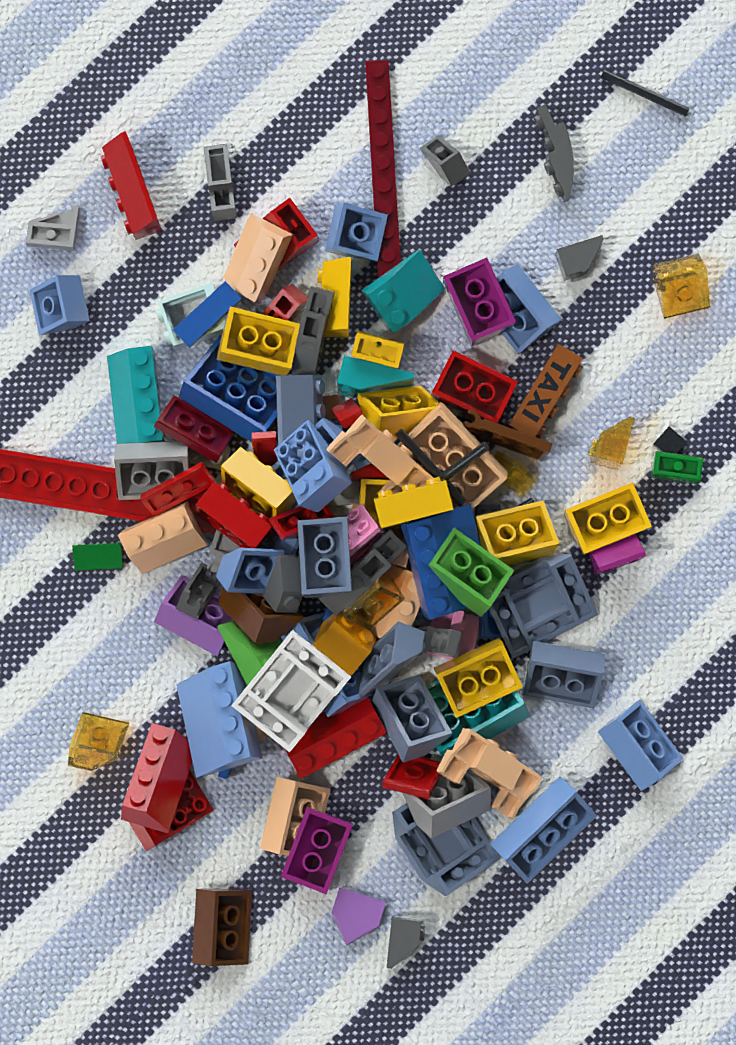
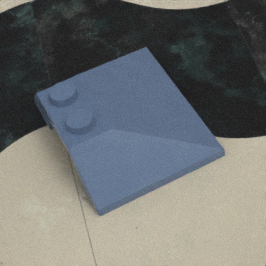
M571 554L543 556L515 570L489 608L513 659L530 651L533 641L545 643L598 615Z
M407 803L392 812L396 841L420 879L444 896L449 895L500 859L475 818L431 839L416 825Z

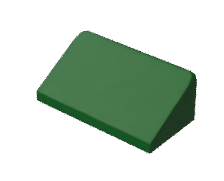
M656 451L651 478L699 484L702 475L703 458Z
M121 543L72 545L75 571L123 568Z

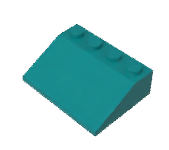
M437 679L426 686L452 732L449 738L436 747L442 759L447 750L453 749L463 728L471 729L487 740L530 717L527 707L517 690L456 718L439 680Z

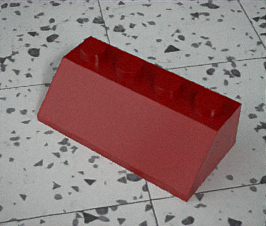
M126 131L121 132L102 147L104 155L100 157L105 170L110 169L112 177H109L108 180L112 191H118L120 198L116 199L120 213L125 212L128 219L123 221L128 235L133 233L135 240L158 233L162 231L129 137Z
M369 698L346 711L327 717L325 712L320 713L290 752L287 750L286 752L299 778L302 779L383 736L387 732Z
M154 723L151 724L122 804L121 820L169 833L193 763L188 740L175 729Z

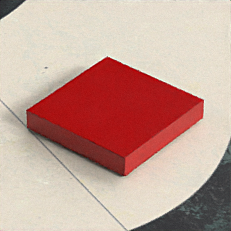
M398 754L383 780V788L430 799L442 776L437 772L441 762L424 757L402 762Z

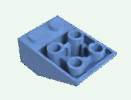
M307 420L278 445L274 451L298 505L319 512L352 482L344 465L326 450L329 445L314 425Z

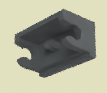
M202 562L183 590L176 609L197 620L217 589L215 585L218 580L216 578L217 572L214 573L212 578L206 576L205 573L208 565Z

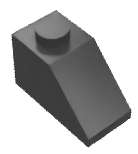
M437 135L420 147L422 153L439 176L451 187L461 182L464 177L470 174L460 152L440 135Z
M603 235L556 250L555 256L564 281L570 279L571 282H575L584 278L602 245Z
M278 555L263 595L275 612L297 613L303 597L299 556Z
M392 916L387 968L392 969L419 947V940L424 941L425 926H421L420 919Z

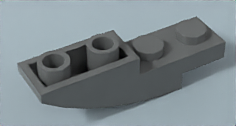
M545 104L537 107L534 122L537 129H542L545 135L543 142L547 151H552L546 156L544 168L548 176L552 175L555 181L553 188L557 197H562L565 203L569 200L573 185L574 159L572 146L565 123L562 122L555 125Z
M310 286L306 307L303 310L298 331L291 375H317L335 291Z
M387 529L354 564H351L352 592L319 597L318 599L334 615L339 614L372 586L392 566L391 563L407 546L391 530Z
M415 625V628L424 631L423 642H425V649L423 652L457 658L463 636L460 631Z

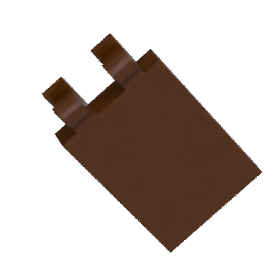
M468 410L467 415L464 417L466 421L463 425L477 439L541 462L550 453L553 443L486 419L482 420L475 410Z

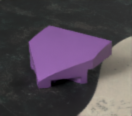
M339 887L331 913L333 915L332 919L339 928L346 946L369 933H373L379 927L386 902Z

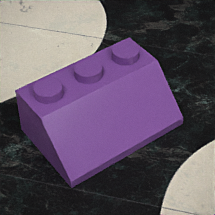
M181 575L162 601L154 623L218 656L226 643L217 626L234 620L218 604L220 596L216 593L213 594L198 620L176 609L182 592L190 579Z

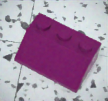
M487 257L443 276V284L471 346L496 336L516 323Z
M307 807L280 877L327 895L353 823Z

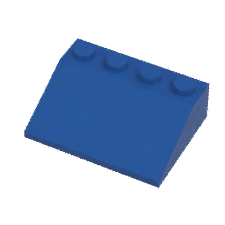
M219 335L183 381L179 398L252 442V433L271 432L277 423L276 376L282 375L217 360L222 335Z
M470 503L454 507V510L401 523L422 614L429 620L467 608L428 565L453 528H456L480 545Z

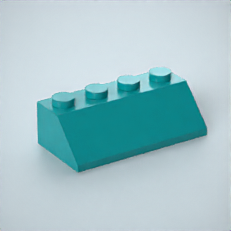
M153 347L127 348L108 355L107 362L117 444L165 442L164 433L154 427L162 411Z

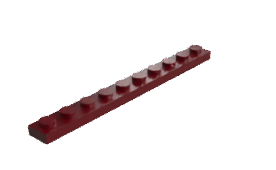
M389 60L365 61L374 211L388 215L377 261L378 278L401 263Z

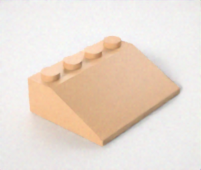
M442 402L408 433L409 437L441 472L481 444ZM402 442L397 445L399 448L402 446ZM487 451L450 478L449 481L466 498L467 501L463 505L470 503L473 509L507 479L508 471ZM412 455L411 458H412L417 464H419L425 471H427V470L422 466V464ZM451 498L453 508L458 507L459 505Z

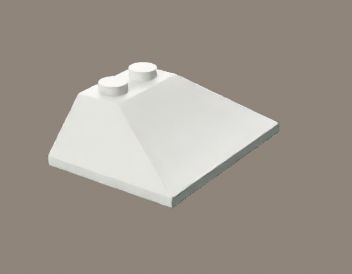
M292 630L231 706L290 752L351 676Z

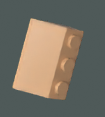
M251 213L223 278L235 292L254 302L265 299L293 235Z
M188 501L126 528L118 535L129 559L142 574L208 545Z
M391 566L379 578L372 598L381 601L373 623L362 621L361 624L378 639L382 638L398 621L413 626L420 608L413 573Z
M276 777L260 849L288 856L306 808L309 807L325 813L330 788Z

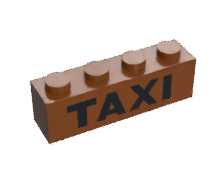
M558 344L508 425V428L540 439L547 428L543 425L547 417L552 419L559 408L555 405L560 397L564 399L571 389V386L568 385L572 377L577 379L582 371L583 366L580 363L583 358Z

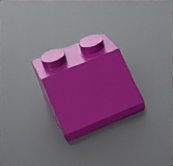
M636 534L587 553L595 576L639 561L647 556Z

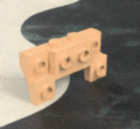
M363 415L355 421L346 433L342 431L326 449L345 466L361 453L390 479L379 492L392 489L393 493L401 492L402 486L416 483L417 487L426 485L425 480L433 478L411 458L413 453L402 444L399 448L394 443L396 438L385 429L382 433Z
M463 728L453 749L446 751L437 772L453 783L459 784L469 769L499 789L491 807L507 818L514 819L525 800L537 790L543 777L517 760L518 756L501 750L499 743L491 739L486 740L473 730Z

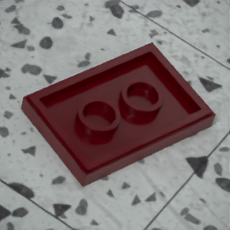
M173 395L154 425L156 429L215 463L218 462L235 434L228 427Z

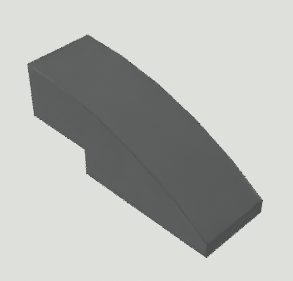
M227 143L204 146L213 220L237 218Z

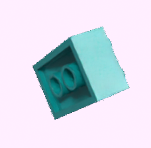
M417 250L361 291L386 329L395 333L418 316L445 287L421 250Z
M344 355L337 380V389L342 392V396L355 399L358 393L413 386L415 373Z

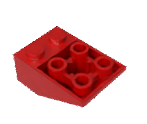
M291 198L285 200L262 218L293 235L277 271L319 242L317 233Z
M189 771L169 833L131 822L129 824L147 852L211 813L214 809L193 774Z

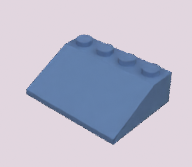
M229 661L207 668L176 684L196 778L263 759L256 725L231 706L247 687L235 662Z

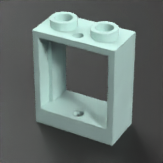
M212 283L158 301L160 309H157L156 312L160 323L165 322L168 331L164 332L168 346L173 344L175 350L187 347L181 339L178 340L177 335L173 332L174 327L168 310L210 296L215 291ZM223 317L217 323V327L211 328L196 343L221 335L226 322L225 318Z

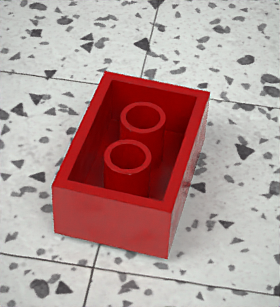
M453 350L431 396L466 415L468 410H475L482 420L486 419L498 424L518 381Z
M213 482L196 503L195 513L240 548L259 549L271 534L272 526L269 524V518L262 513L258 515L250 509L252 506L242 498L237 500L231 495L232 491L223 483L218 485Z

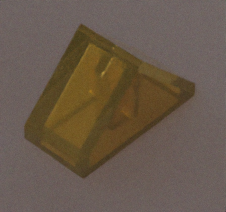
M498 451L494 457L508 471L507 479L501 484L522 499L536 479L518 461Z

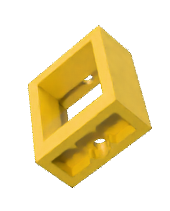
M357 331L351 356L398 368L404 342Z

